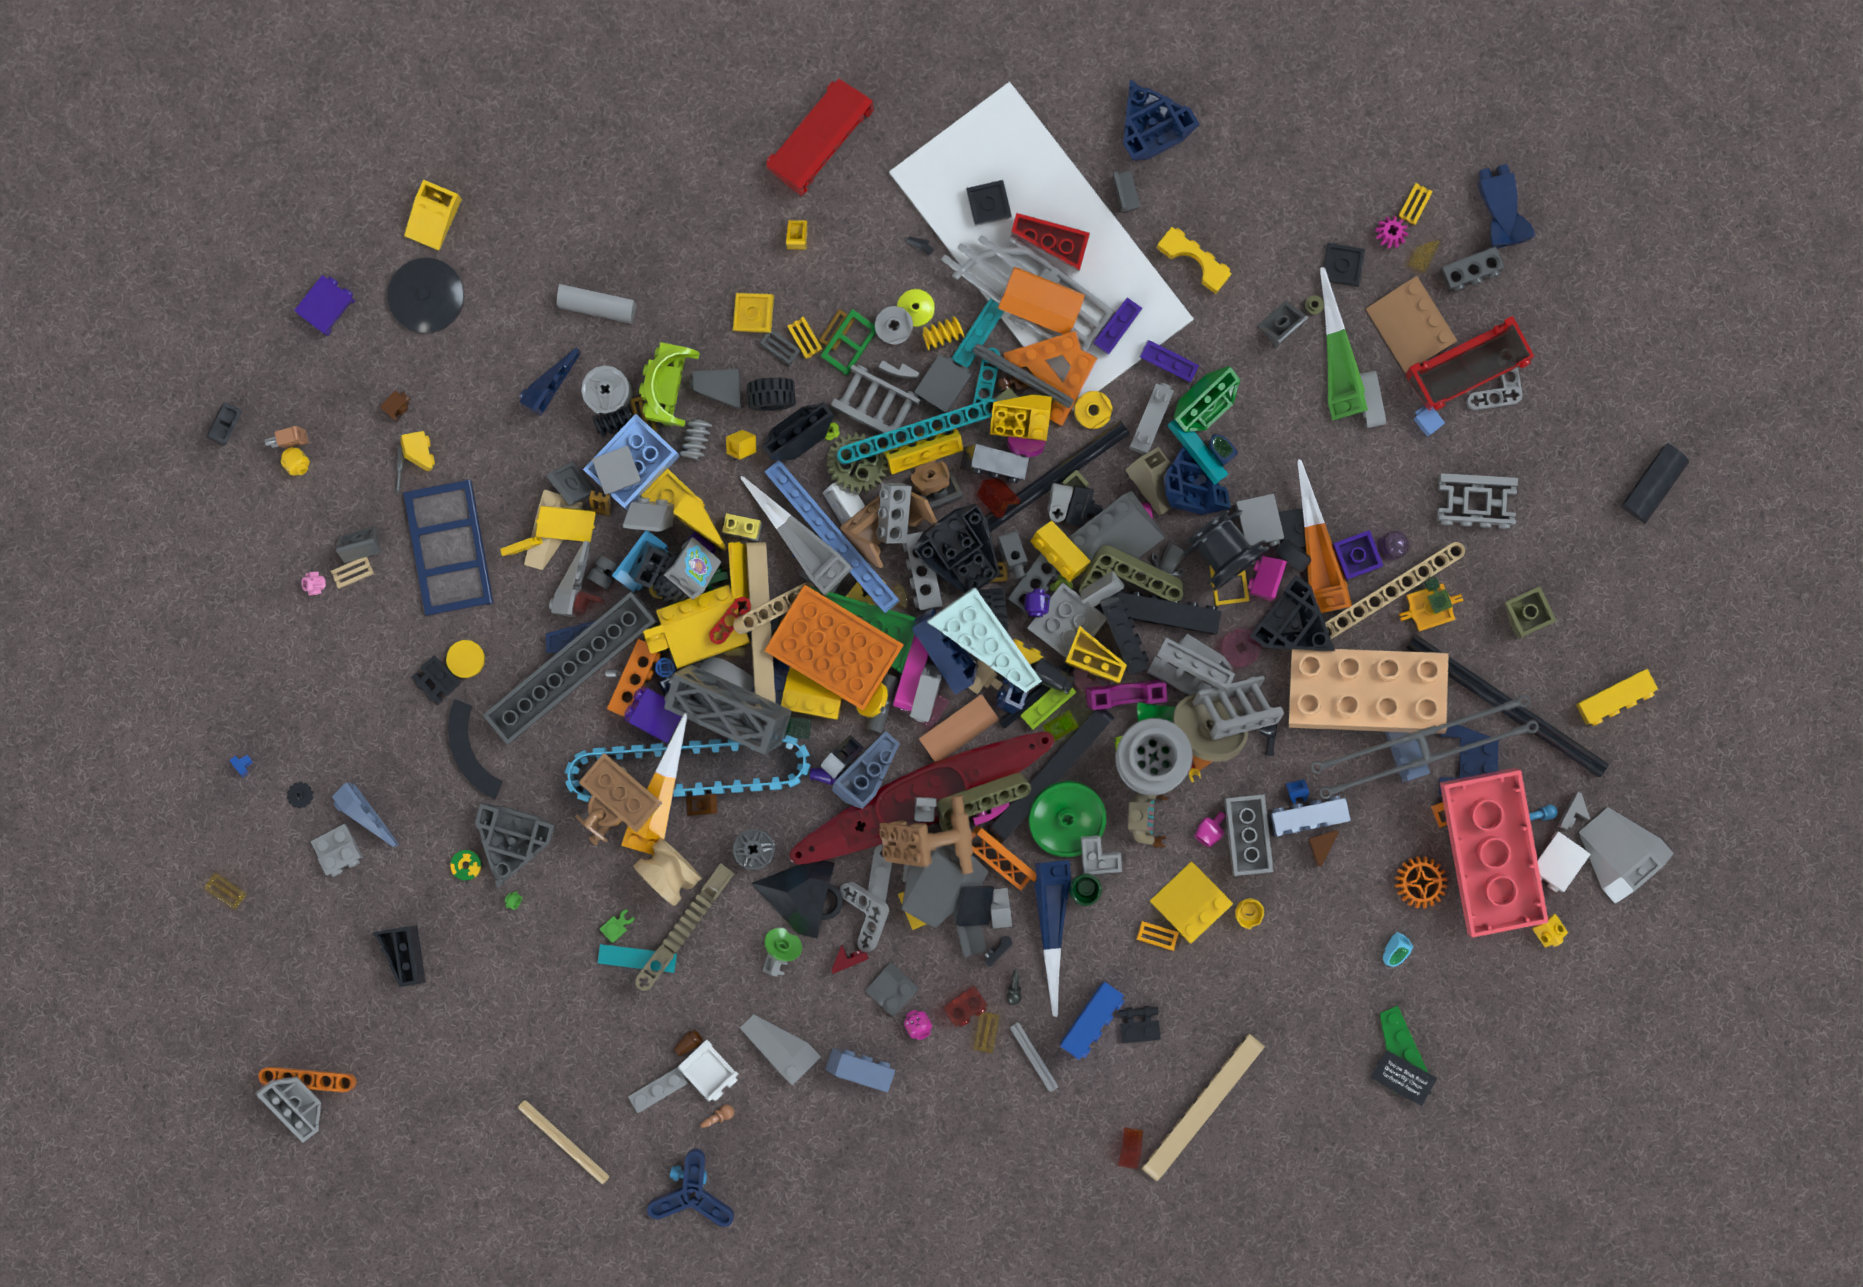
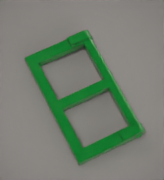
M851 309L820 357L848 376L851 366L855 365L876 334L875 325ZM852 317L871 330L861 346L842 334ZM838 338L857 351L847 367L828 355Z

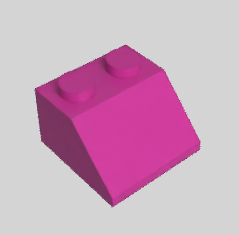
M1265 556L1261 560H1257L1254 566V571H1256L1255 578L1250 579L1247 589H1250L1249 594L1272 601L1276 596L1287 561Z

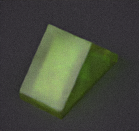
M1070 710L1043 725L1044 730L1053 735L1054 741L1079 727Z

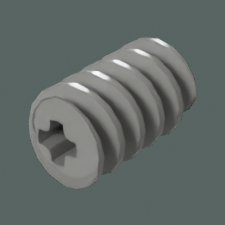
M692 419V422H688V426L692 429L686 430V433L690 436L684 437L687 444H682V448L686 451H681L680 455L701 461L698 457L705 456V454L700 452V449L707 448L702 442H708L704 435L710 434L706 427H712V425L702 420Z

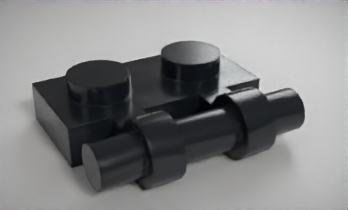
M436 655L421 667V670L425 673L422 677L418 673L411 677L416 682L415 685L419 689L421 688L427 694V698L430 701L433 700L436 705L443 701L439 697V693L443 692L448 696L461 684ZM429 679L437 686L435 689H432L427 684Z
M1149 1005L1144 1006V1008L1133 1009V1007H1127L1126 1010H1119L1120 1018L1127 1017L1128 1023H1120L1122 1043L1161 1040L1159 1020L1151 1021V1015L1159 1014L1158 1007H1150ZM1145 1016V1021L1134 1022V1017Z

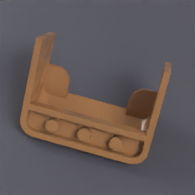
M911 492L908 526L916 527L923 520L935 524L937 520L927 499ZM879 495L841 526V531L866 561L882 568L883 564L879 558L881 550L878 546L882 541L877 540L876 535L881 499Z

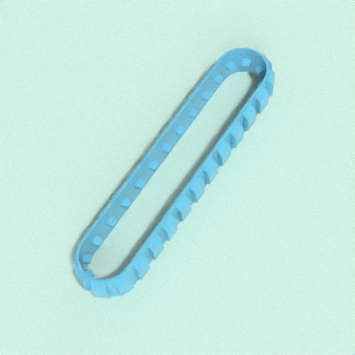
M786 735L782 741L787 743L786 748L792 750L794 745L799 748V751L796 752L797 757H803V764H798L797 770L800 771L799 775L795 776L793 773L788 775L789 781L780 782L779 777H773L772 783H760V779L755 778L753 779V784L741 785L740 780H734V785L722 786L721 781H715L714 787H703L702 782L695 784V788L684 789L683 784H676L673 796L685 797L687 792L692 791L693 796L706 795V790H712V794H725V789H731L732 793L744 792L745 787H750L752 792L764 791V786H770V790H781L783 785L786 784L792 788L801 783L800 778L803 775H808L811 765L807 763L806 758L810 754L805 745L799 746L797 744V738ZM728 738V743H722L721 739L709 740L707 745H703L702 741H689V746H684L682 742L681 750L693 749L694 754H700V748H712L713 753L719 752L720 747L731 746L732 751H738L739 746L743 744ZM663 743L651 744V749H645V745H632L631 750H626L625 746L612 747L610 752H607L605 747L593 748V753L583 750L574 755L576 759L572 763L568 762L565 773L568 774V781L565 783L571 793L576 792L578 794L577 799L589 802L592 797L590 792L585 788L583 792H580L577 788L581 785L579 780L574 781V774H578L580 770L577 768L580 762L584 765L588 763V757L596 756L598 760L603 753L606 755H616L617 760L623 759L624 754L635 753L636 758H642L645 752H654L655 757H660L662 751H666L667 747Z

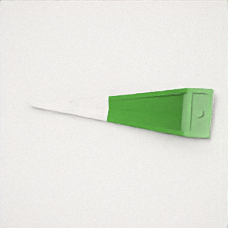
M1321 267L1328 352V405L1332 420H1338L1368 411L1364 396L1366 391L1326 270L1324 267Z

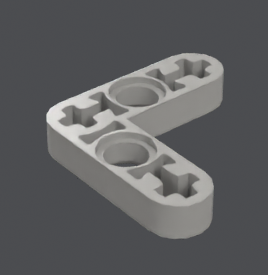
M1503 350L1498 355L1499 368L1507 365L1506 360H1502L1505 353L1512 357L1509 363L1517 360L1512 350ZM1518 367L1509 371L1515 375L1513 382L1506 381L1505 374L1501 375L1502 388L1472 393L1466 400L1467 406L1471 410H1482L1517 404L1522 399ZM1511 391H1514V394H1518L1515 401L1510 397L1505 399V403L1503 402L1504 396L1511 394ZM1484 394L1486 395L1485 401L1479 402L1477 406H1475L1474 403H1471V400L1474 399V396H1476V399L1479 400L1484 398ZM1490 394H1497L1499 402L1496 404L1491 403L1489 400Z
M855 882L845 883L840 887L842 898L867 914L858 938V947L862 952L872 951L878 944L889 913V907L883 900ZM862 895L866 897L867 905L862 903ZM871 922L875 923L876 931L870 928Z

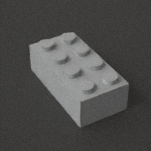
M1265 795L1224 799L1232 876L1273 872Z

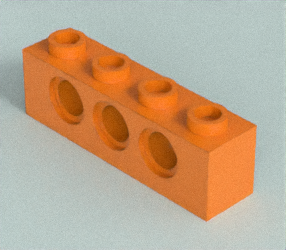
M640 639L637 640L607 707L608 710L624 716L625 710L634 701L633 698L628 703L624 702V694L631 692L634 697L637 689H640L641 686L644 687L647 681H651L654 675L652 668L662 657L660 651L651 654L647 643ZM646 657L649 661L648 665L642 668L639 666V660ZM634 675H639L641 678L640 683L637 685L631 683V678Z

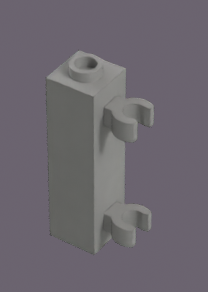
M1156 383L1129 449L1143 455L1149 452L1174 390H1171V386L1165 383H1160V385Z

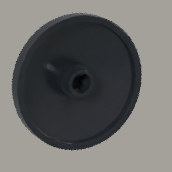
M418 258L407 262L393 275L388 288V304L393 316L405 328L417 333H435L447 328L459 316L464 303V288L458 274L448 264L434 258Z

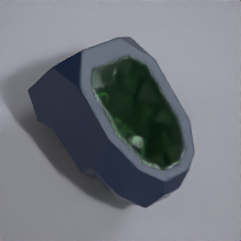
M1217 434L1211 436L1209 441L1210 451L1222 466L1238 455L1236 448L1227 438Z

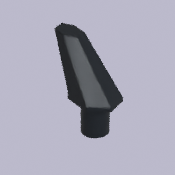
M911 236L905 240L920 251L923 249L928 255L934 252V249L929 245V240Z

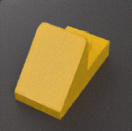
M662 625L643 631L651 654L668 648Z

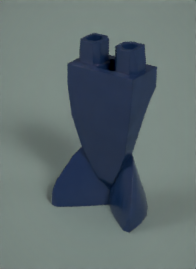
M1507 164L1496 168L1498 176L1492 177L1490 168L1480 170L1479 192L1493 217L1490 232L1492 248L1495 246L1496 248L1515 245L1534 238L1536 235L1532 225L1517 213V187L1514 172L1510 173Z

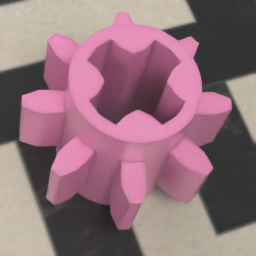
M319 572L306 573V577H303L301 582L302 589L308 591V595L321 594V590H324L326 585L325 578L319 576Z

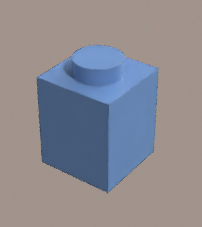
M1425 406L1415 412L1417 416L1413 419L1427 437L1445 424L1435 409L1428 411Z

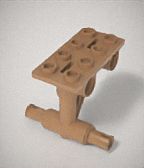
M963 795L950 797L953 814H951L952 830L928 834L927 824L925 823L907 826L906 821L880 823V837L883 843L882 853L885 861L928 867V864L932 863L930 851L935 850L937 847L954 843L956 855L960 859L961 874L973 873L971 861L973 853L972 833L969 827L968 814L964 812Z

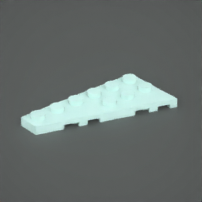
M975 587L927 621L1024 692L1029 691L1041 682Z

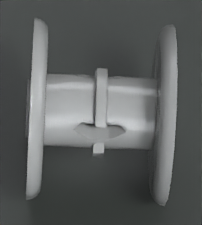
M596 367L587 373L582 382L581 392L583 400L597 414L602 413L606 417V413L611 412L614 414V411L617 409L620 412L621 406L624 405L627 409L631 403L630 399H632L633 394L631 384L624 374L614 367ZM607 389L610 393L607 394L604 391Z

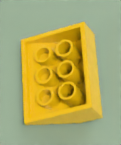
M729 585L701 594L693 600L690 598L656 610L677 669L750 643L747 633L739 634L735 629L722 644H714L709 638L710 630L734 602ZM732 608L731 612H734L735 614H737L738 617H740L738 609L735 611L734 608ZM727 615L724 620L725 624L732 626L735 617ZM722 623L718 626L722 629L719 632H713L715 641L723 638L721 634L724 630L726 633L729 632V629L725 628Z

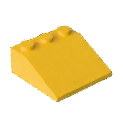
M686 493L673 511L675 516L717 547L726 551L727 548L704 508V502L693 493L691 496Z
M790 667L781 706L796 713L838 720L842 697Z
M1192 861L1150 900L1157 910L1190 944L1233 905L1225 894Z

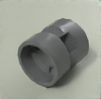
M600 555L595 563L596 568L591 569L586 578L608 590L613 583L612 575L619 565Z

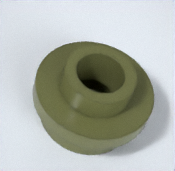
M1310 296L1305 302L1306 311L1312 315L1321 313L1324 308V302L1319 296ZM1317 302L1318 307L1313 308L1311 303Z

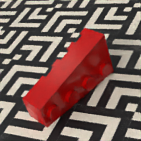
M1016 213L1011 230L1012 234L1080 272L1090 236L1089 232Z

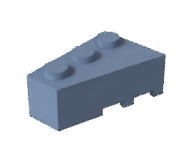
M1385 732L1388 742L1410 733ZM1411 740L1406 743L1401 742L1390 746L1397 767L1423 757L1418 740ZM1427 764L1399 771L1402 782L1430 773Z
M832 1048L825 1069L834 1076L885 1092L889 1091L895 1070L890 1067L891 1064L880 1060L877 1063L872 1061L873 1058L862 1055L859 1057L853 1051L847 1049L842 1051L836 1048Z

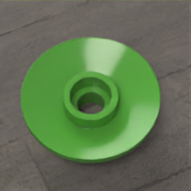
M784 928L773 929L765 937L766 950L778 960L792 961L801 954L802 943L797 935L789 934Z

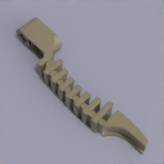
M720 863L703 886L701 893L695 897V901L690 904V908H687L684 916L679 919V923H676L673 931L668 934V938H665L661 947L657 949L637 976L635 984L639 990L646 991L653 986L673 959V955L678 952L679 947L684 944L685 939L691 934L690 932L695 929L696 924L702 919L701 917L706 914L707 909L711 907L713 901L717 899L735 874L722 863ZM654 960L659 961L662 965L661 970L657 972L653 971L650 967L651 962ZM648 977L647 982L649 986H640L641 981L639 979Z

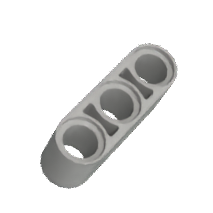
M1376 371L1360 373L1366 391L1364 396L1368 411L1363 412V417L1366 418L1365 427L1386 425Z

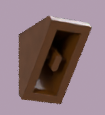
M1330 831L1308 839L1317 866L1322 867L1339 833L1338 831Z

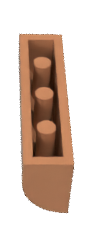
M981 694L923 735L919 740L934 762L947 758L999 719Z

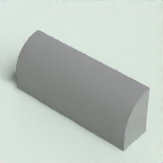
M559 284L558 308L633 324L637 307L634 300Z

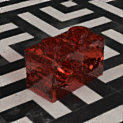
M974 985L943 1006V1009L955 1027L960 1025L962 1028L970 1022L969 1018L974 1014L979 1016L985 1012V1007L988 1004ZM971 997L979 998L980 1004L978 1007L973 1008L969 1005L968 1002ZM955 1008L963 1009L964 1015L962 1018L957 1019L953 1016Z

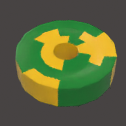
M461 850L452 857L450 863L451 871L458 879L464 881L472 880L480 873L482 861L474 851ZM466 861L469 863V868L467 869L463 867V863Z

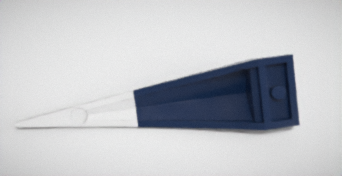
M1070 860L1035 863L1037 882L1034 885L1052 1015L1054 1017L1058 1015L1061 944L1071 883Z

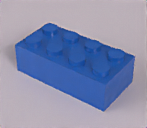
M1102 981L1059 1043L1060 1047L1079 1060L1081 1057L1086 1058L1091 1050L1089 1046L1092 1041L1097 1042L1102 1035L1101 1028L1104 1025H1109L1113 1019L1111 1014L1115 1008L1119 1010L1125 1000L1122 998L1124 995L1105 981Z

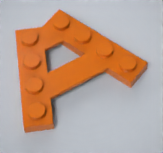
M1076 331L1003 353L1004 358L1020 368L1027 366L1035 377L1074 399L1070 408L1061 405L1055 400L1051 405L1050 420L1061 426L1064 425L1098 359L1081 349ZM1063 355L1071 365L1064 382L1046 360Z

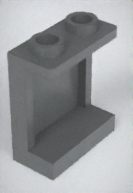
M939 354L914 393L918 395V398L944 414L950 411L952 404L966 383L971 379V374H969L970 370L966 367L955 365L953 363L954 360L949 356L944 355L943 357Z

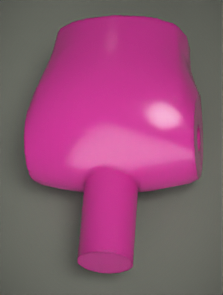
M1219 812L1214 820L1205 817L1200 822L1194 837L1206 847L1211 848L1225 833L1220 823L1226 815Z

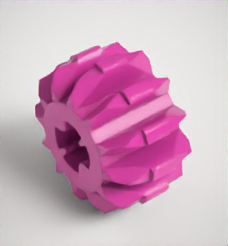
M1388 216L1385 217V222L1380 221L1378 223L1380 227H1377L1375 230L1377 233H1380L1376 236V239H1383L1380 243L1382 246L1387 242L1388 249L1391 248L1392 243L1395 248H1398L1399 243L1404 244V238L1408 236V233L1405 232L1408 226L1401 225L1403 219L1397 222L1396 216H1393L1392 221ZM1390 228L1392 229V231H1393V230L1396 231V233L1394 234V236H1392V233H1391V234L1388 233V231L1390 230Z

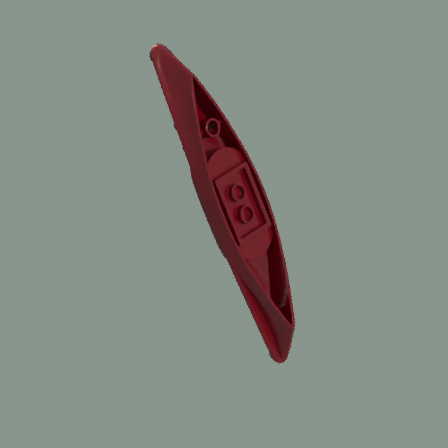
M1046 731L1026 734L971 749L906 774L879 788L876 796L863 809L851 805L810 833L791 849L790 860L795 864H807L883 844L880 837V823L906 821L907 826L921 823L927 824V827L939 822L936 807L934 809L933 822L915 821L914 797L935 798L937 805L943 798L1019 773L1053 746L1054 737ZM859 821L866 824L864 827L865 831L863 832L856 830Z

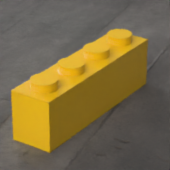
M1645 669L1575 705L1585 724L1595 726L1603 722V717L1607 715L1613 717L1620 713L1619 709L1625 706L1627 709L1637 704L1636 700L1642 697L1646 700L1654 696L1653 692L1658 690L1649 670Z

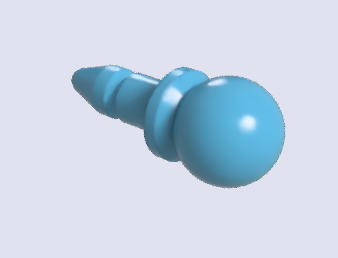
M1546 805L1540 807L1536 812L1529 813L1530 820H1552L1556 818L1558 811L1554 805Z

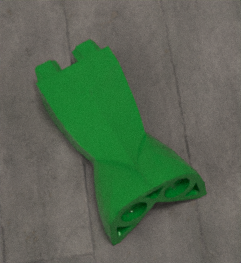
M1138 702V721L1163 719L1172 722V716L1176 707ZM1150 740L1149 746L1156 747V741ZM1164 746L1161 748V752L1168 754L1169 749ZM1139 747L1137 753L1143 755L1145 751L1142 747ZM1156 751L1152 755H1148V757H1150L1149 764L1153 763L1154 761H1158V759L1155 758L1157 753ZM1166 760L1162 761V767L1168 768L1169 762ZM1139 761L1137 763L1141 769L1145 768L1144 762ZM1156 768L1150 769L1152 775H1157L1158 771Z

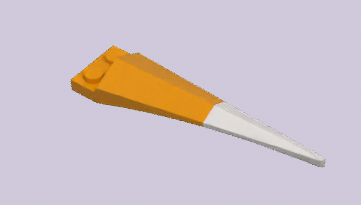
M686 713L683 715L647 787V790L659 799L662 804L638 832H635L627 825L621 846L654 855L652 846L660 838H665L686 724Z

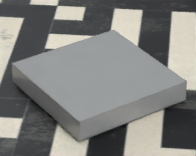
M628 445L592 459L605 495L642 482Z

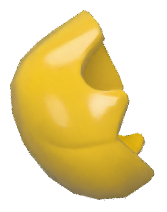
M1252 898L1240 901L1235 909L1236 920L1242 927L1247 929L1260 925L1264 916V907L1258 900Z

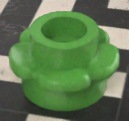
M517 891L506 896V908L515 910L519 907L522 896Z

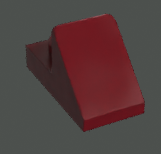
M842 944L831 971L834 974L868 960V954L858 950L851 953V958L848 959Z

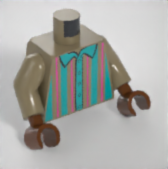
M1137 792L1135 799L1129 803L1128 830L1133 834L1135 841L1139 843L1153 844L1155 848L1166 847L1161 842L1162 839H1167L1166 836H1153L1155 798L1168 800L1169 797H1164V794L1145 795Z

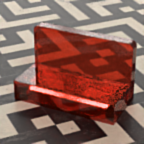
M1001 479L983 480L977 493L980 500L996 517L1004 516L1008 504H1019L1021 501Z
M579 591L573 609L585 615L589 601L602 605L605 604V601Z

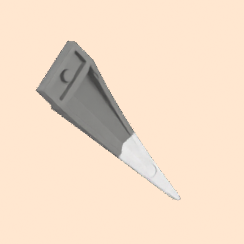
M741 476V480L784 539L810 580L824 595H827L853 567L841 554Z

